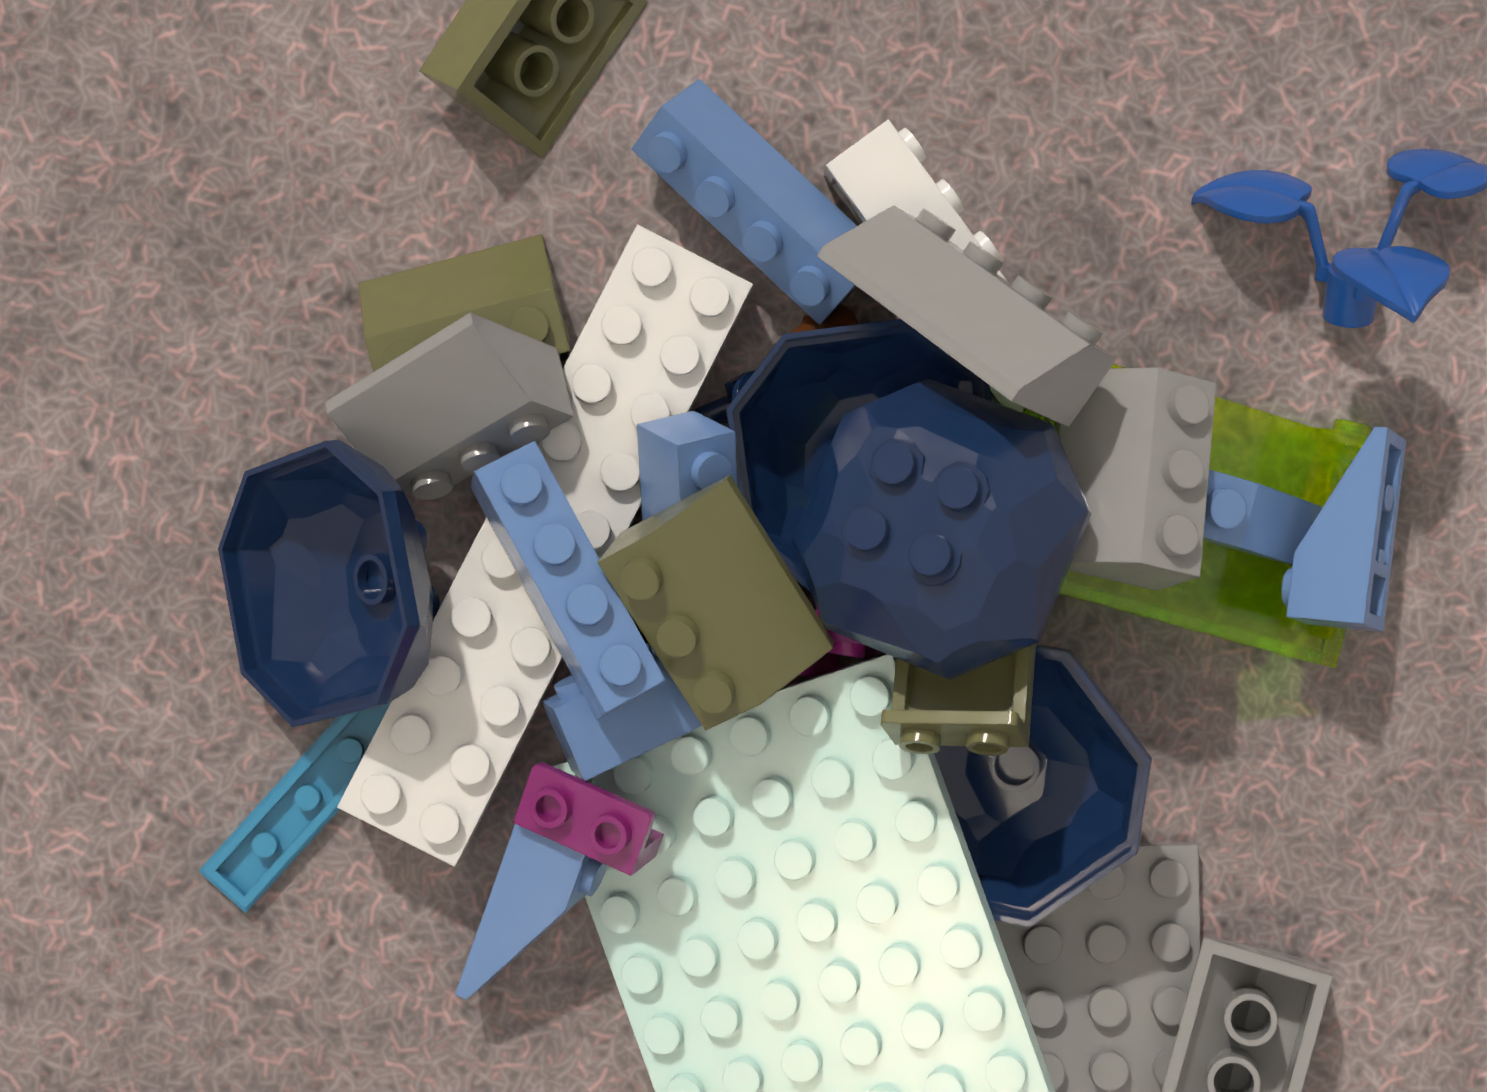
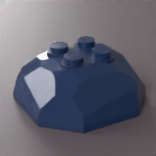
M902 319L783 334L726 408L728 428L735 431L737 486L796 581L809 591L810 589L792 544V538L843 415L927 378L992 401L989 384Z
M927 378L843 415L792 538V544L824 628L951 680L1040 641L1092 513L1055 426L1052 423Z
M340 440L323 441L245 471L218 547L241 674L291 727L303 726L387 705L412 689L429 664L432 621L440 607L439 596L436 589L431 585L424 556L427 548V533L424 526L416 520L403 489L384 466Z
M1036 644L1029 747H1008V752L1002 755H981L969 751L966 746H940V751L934 753L994 920L1031 927L1138 853L1152 763L1150 754L1070 649Z

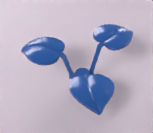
M1412 149L1393 155L1388 160L1386 173L1392 179L1404 182L1405 184L1400 189L1378 247L1343 249L1333 256L1332 263L1328 262L1315 206L1307 202L1311 197L1312 187L1299 178L1270 170H1249L1232 173L1211 181L1198 189L1193 194L1191 205L1203 203L1223 214L1254 223H1278L1293 219L1297 215L1301 216L1307 225L1316 262L1315 280L1326 282L1322 316L1327 322L1344 328L1368 326L1374 321L1376 303L1378 301L1411 323H1414L1427 304L1447 285L1450 267L1444 260L1428 252L1406 246L1391 247L1409 200L1421 190L1431 196L1442 199L1463 198L1479 193L1487 188V164L1477 163L1460 154L1437 149Z

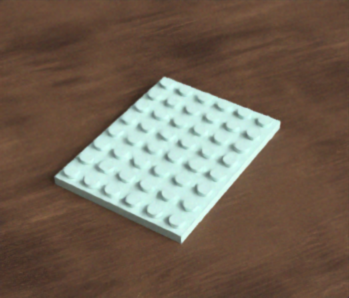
M884 653L783 687L761 705L706 731L701 726L586 780V782L652 810L655 814L652 829L664 834L657 855L653 860L632 876L607 865L605 875L597 891L591 897L585 896L655 1092H1056L935 754H916L899 748V745L893 743L880 725L882 710H891L896 666L895 657ZM567 760L552 765L559 770L580 778L571 771Z

